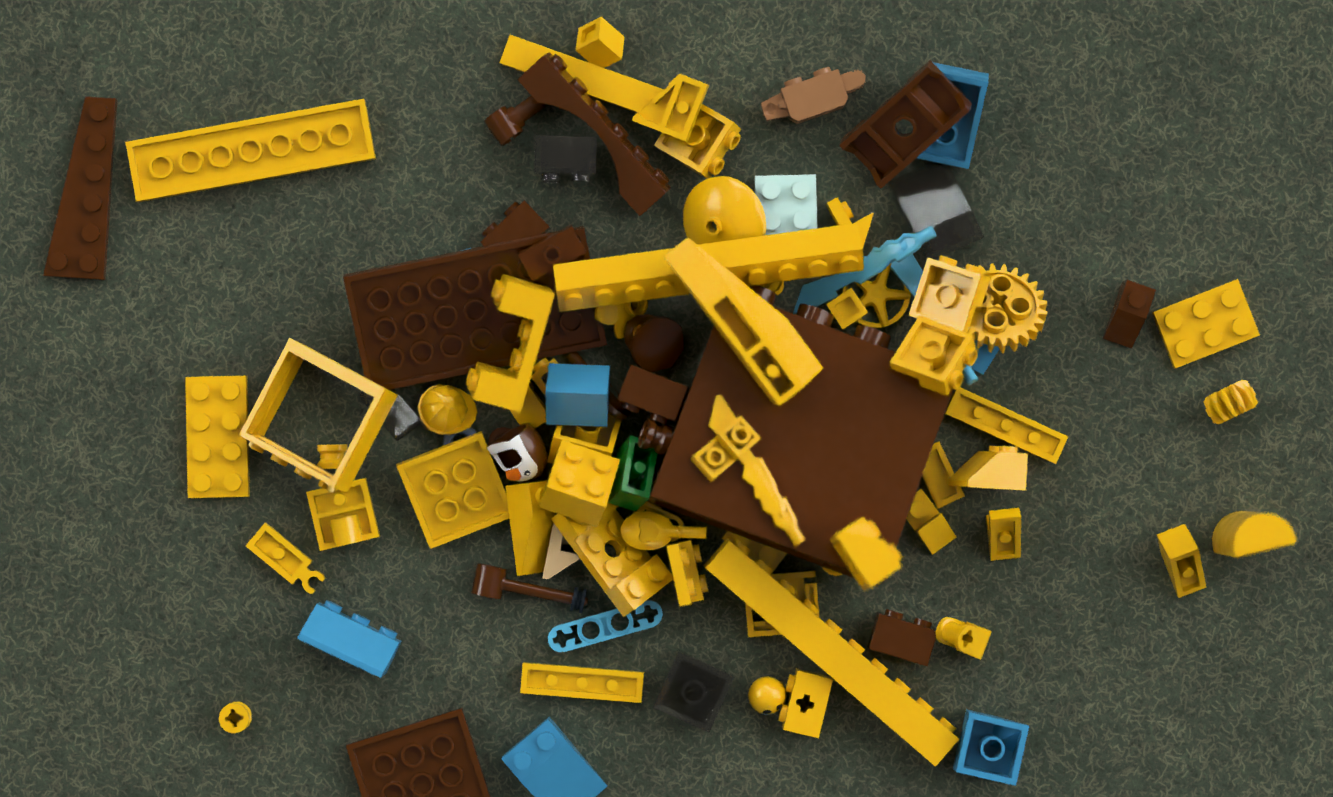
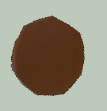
M643 314L636 315L626 323L623 333L625 343L632 354L633 360L640 368L646 371L655 372L672 367L684 350L682 327L671 318Z

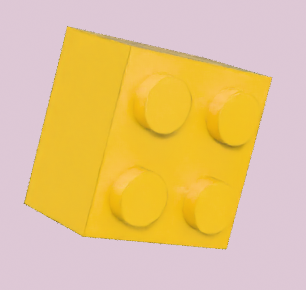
M562 440L554 458L539 507L597 527L606 508L620 459Z

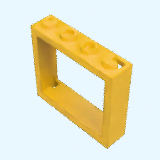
M289 338L239 435L250 441L248 446L251 449L262 454L265 450L272 453L271 460L287 467L288 463L296 467L294 470L296 474L308 480L312 476L319 479L318 486L332 493L336 489L347 493L398 394L305 344ZM303 360L375 397L334 475L264 436Z

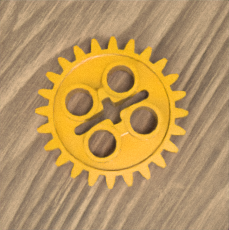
M993 263L990 264L988 271L984 269L983 275L991 279L982 306H976L967 332L973 335L977 341V349L986 344L988 345L989 352L993 351L994 346H998L1001 353L1005 352L1006 346H1010L1015 352L1017 351L1018 342L1027 347L1029 338L1036 340L1038 331L1042 332L1047 316V311H1045L1047 301L1042 300L1043 290L1036 291L1037 281L1027 282L1028 273L1020 277L1017 275L1018 268H1014L1011 273L1007 272L1006 264L1002 265L1001 270H996Z

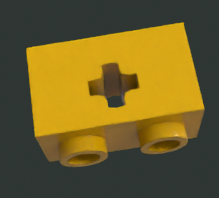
M797 668L795 675L789 674L786 684V692L790 693L788 705H782L778 721L783 722V730L819 739L833 682L832 677ZM804 694L808 695L809 701L813 702L812 706H806L805 711L801 710L800 705L796 703L797 699H803Z

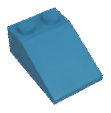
M933 62L972 105L970 111L917 158L969 169L989 74Z
M550 716L501 758L534 797H596L608 786Z

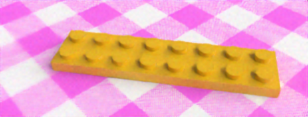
M365 99L125 142L136 202L376 159Z

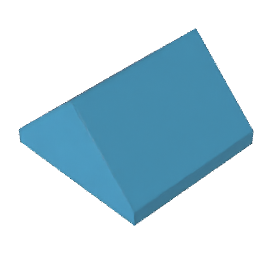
M549 363L545 391L546 424L608 427L610 366Z

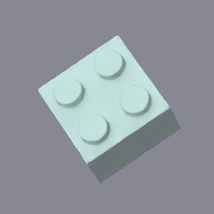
M816 174L754 177V193L760 200L766 217L765 235L817 228Z

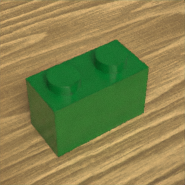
M630 436L617 449L616 458L620 459L608 499V503L632 511H637L650 498L657 457L654 449L639 448L637 437Z

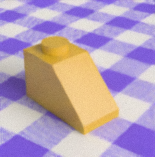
M1186 524L1157 534L1160 552L1177 597L1180 598L1207 588L1199 548Z

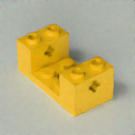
M502 274L500 281L495 280L491 297L497 309L528 319H522L519 327L518 337H520L521 343L519 349L514 348L511 354L509 366H512V371L478 361L475 369H469L465 385L468 386L467 390H469L473 400L521 412L555 295L550 287Z

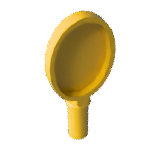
M644 511L634 513L623 521L621 535L624 541L631 547L640 550H656L668 545L673 538L707 539V527L673 526V523L666 516L656 512Z

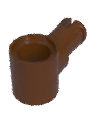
M531 95L515 107H501L487 117L484 123L500 145L504 146L512 141L511 137L516 138L523 132L524 122L545 108V104L538 103Z

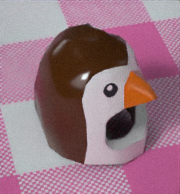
M523 423L512 428L495 439L487 447V450L502 470L506 472V478L511 481L521 483L533 482L545 470L548 459L546 446L538 431L530 423Z

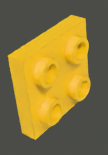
M367 478L354 480L347 493L338 489L332 493L324 488L306 492L320 551L380 537Z

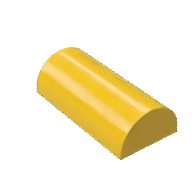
M1237 511L1223 517L1216 525L1212 536L1214 553L1236 558L1292 545L1297 542L1293 529L1283 518L1274 514Z

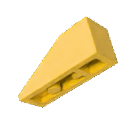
M547 480L505 486L517 576L544 572L553 527L551 518L555 516L554 512L539 507Z

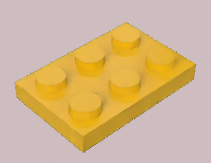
M1238 279L1152 312L1174 369L1260 336Z

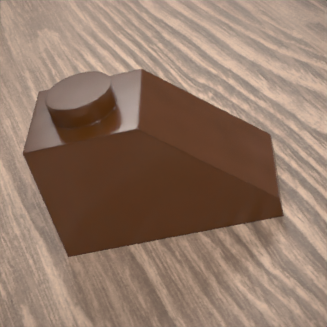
M1130 280L1123 281L1103 339L1132 349L1147 318L1156 290Z

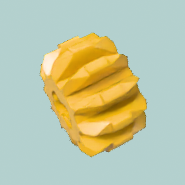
M1240 380L1207 396L1203 401L1206 407L1205 410L1214 424H1222L1255 408L1258 404L1255 396L1256 393L1247 380Z

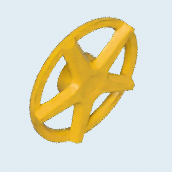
M891 264L880 272L873 282L869 280L862 284L854 282L864 292L863 296L859 298L865 308L868 306L874 307L880 322L873 323L859 319L856 321L859 324L871 328L886 327L898 321L906 312L911 297L910 291L904 284V290L890 289L886 286ZM849 285L843 287L842 293L848 290ZM888 300H904L900 311L888 320L886 302Z

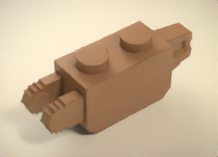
M826 67L813 72V78L802 81L801 77L784 82L785 87L781 88L779 94L761 103L766 121L789 117L790 121L799 124L843 109L848 99L847 94L855 92L856 89L863 88L862 86L866 83V75H864L862 70H854V72L850 71L840 75L839 69L831 71L830 67Z

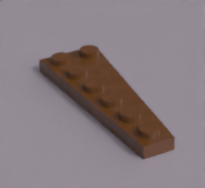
M85 97L46 260L44 276L105 280L117 111L116 98Z

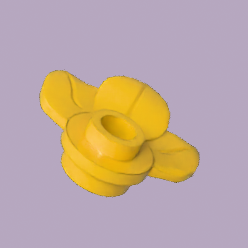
M648 301L632 302V306L631 302L596 307L594 316L601 324L614 325V334L617 339L624 338L623 333L626 323L636 315H643L647 310Z

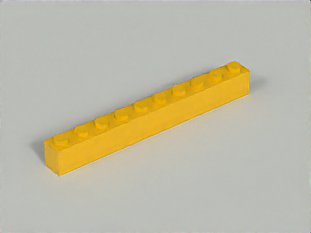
M857 223L698 245L747 286L864 270L863 247ZM673 248L553 264L559 312L688 295L690 292L663 257Z
M727 538L703 566L936 767L958 742L959 738L953 734L957 728L944 717L938 721L930 714L934 708L921 697L915 701L907 694L911 689L898 677L893 682L885 675L888 669L875 657L871 662L862 655L865 649L853 638L848 642L839 635L842 629L830 618L826 622L821 620L816 615L820 610L808 599H805L803 602L798 600L793 595L797 591L784 579L780 582L776 581L770 575L774 571L761 559L757 563L747 556L751 550L738 539L732 543Z

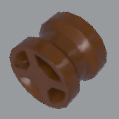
M647 419L639 434L638 447L642 449L651 448L654 449L655 453L663 455L668 449L672 438V426H659L654 420Z

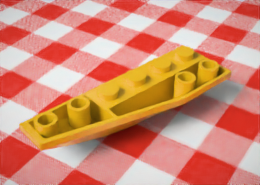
M686 238L663 256L773 405H781L801 390L823 369L822 365L786 317L690 238Z

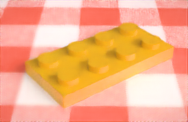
M247 376L185 377L188 498L250 497L249 440L239 435L248 418Z

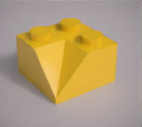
M864 517L834 535L830 542L865 592L901 568L902 566L899 561L902 557L892 543L887 545L884 540L878 539L881 534L872 520L866 522Z

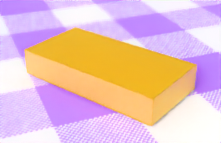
M939 441L933 444L922 475L937 509L965 496L961 486L947 485V481L954 474V471Z

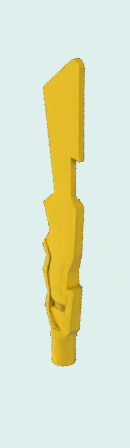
M722 395L715 397L709 427L716 435L737 419ZM750 449L738 458L745 466L742 478L754 487V498L759 499L762 510L772 516L774 525L784 530L795 546L799 545L806 539L797 526V519L786 497L782 499L779 495L776 483L762 458H755Z

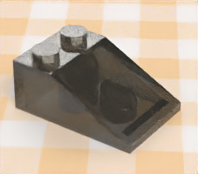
M931 162L889 181L911 233L915 234L929 226H932L937 236L925 242L919 249L925 264L927 258L937 260L940 255H948L984 238L975 215L949 165Z

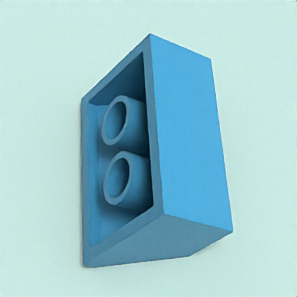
M326 600L325 604L317 603L297 639L382 678L387 673L401 644V640L396 638L398 633L384 626L377 630L368 625L369 619L359 614L353 613L352 617L341 613L343 607Z

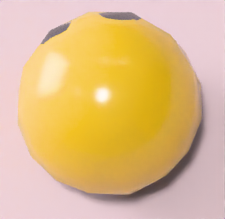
M770 676L760 677L755 680L748 692V699L752 708L764 715L775 714L780 711L787 698L786 689L782 682Z

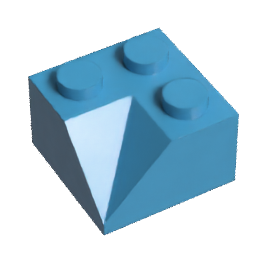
M966 709L953 769L958 773L1016 786L1029 725Z

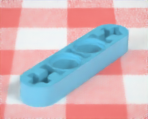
M645 601L636 608V614L643 613L645 611L644 606L650 605L651 609H657L658 614L654 616V621L648 622L647 618L637 620L640 626L633 627V617L629 613L626 615L629 619L628 627L621 631L614 629L611 625L612 617L620 613L617 608L559 624L549 632L548 643L554 651L567 652L652 628L660 623L663 616L662 608L656 601ZM592 621L598 624L600 632L596 638L589 639L583 635L582 627L586 622ZM577 625V634L582 641L581 643L575 644V638L568 639L565 647H561L560 643H554L553 638L557 636L558 630H562L564 634H569L573 632L570 626Z

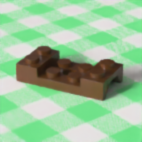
M929 60L908 79L901 89L866 120L863 119L841 139L839 146L844 151L853 153L870 170L876 185L881 189L970 111L972 103ZM900 120H908L912 123L913 130L907 134L901 133L897 129L896 123Z

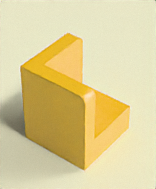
M599 17L578 28L575 51L589 63L606 68L622 60L624 36L603 17Z

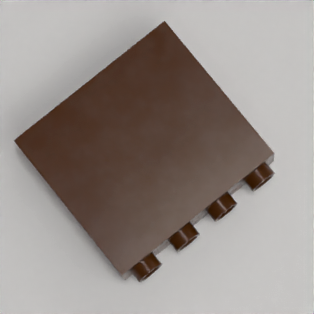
M759 285L748 286L788 319L823 369L801 390L781 405H773L714 326L648 502L855 579L830 542V539L864 517L866 522L872 520L881 534L878 539L884 540L887 545L892 543L897 547L953 389H951L948 396L921 387L919 379L891 369L890 361L896 352L888 349L891 340L888 334L864 325H857L853 336L830 328L834 315L821 308L800 304L795 315L773 306L777 294ZM717 395H722L735 417L738 418L741 415L761 438L750 448V451L755 458H762L776 483L779 495L782 499L786 497L797 519V526L806 539L799 545L795 546L788 534L774 525L772 516L762 510L760 500L754 498V487L742 478L745 466L738 459L712 482L706 478L691 460L698 451L717 436L709 427L714 400ZM885 578L877 584H875L874 586L878 587L879 585L884 583Z

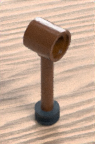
M477 563L472 594L501 599L504 590L570 604V611H573L575 608L576 611L579 609V613H582L583 607L587 605V589H584L582 592L581 589L578 591V587H575L574 593L506 579L507 569Z

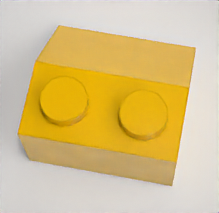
M608 413V427L556 425L547 462L553 464L562 440L612 457L622 420Z
M989 445V451L976 452L948 479L947 485L1026 491L1028 454L1017 453L1018 447Z

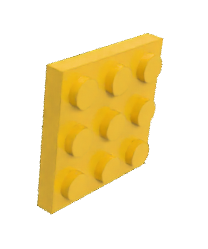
M482 431L396 464L430 549L509 519L506 491L492 455L487 450L488 445Z

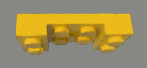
M607 501L606 508L597 527L560 514L555 515L551 520L623 617L634 611L674 580L672 573L657 554L651 557L646 550L631 547L624 541L621 535V526L624 520L616 510L619 506L610 504ZM605 544H610L614 547L616 551L615 557H611L606 553Z

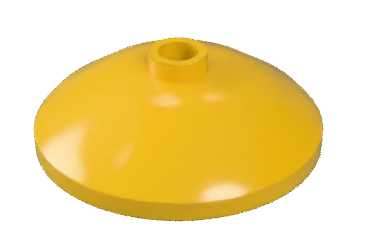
M728 176L708 178L697 184L686 198L683 208V225L687 238H690L697 245L765 236L766 217L760 200L746 184ZM712 222L716 224L717 230L713 228Z

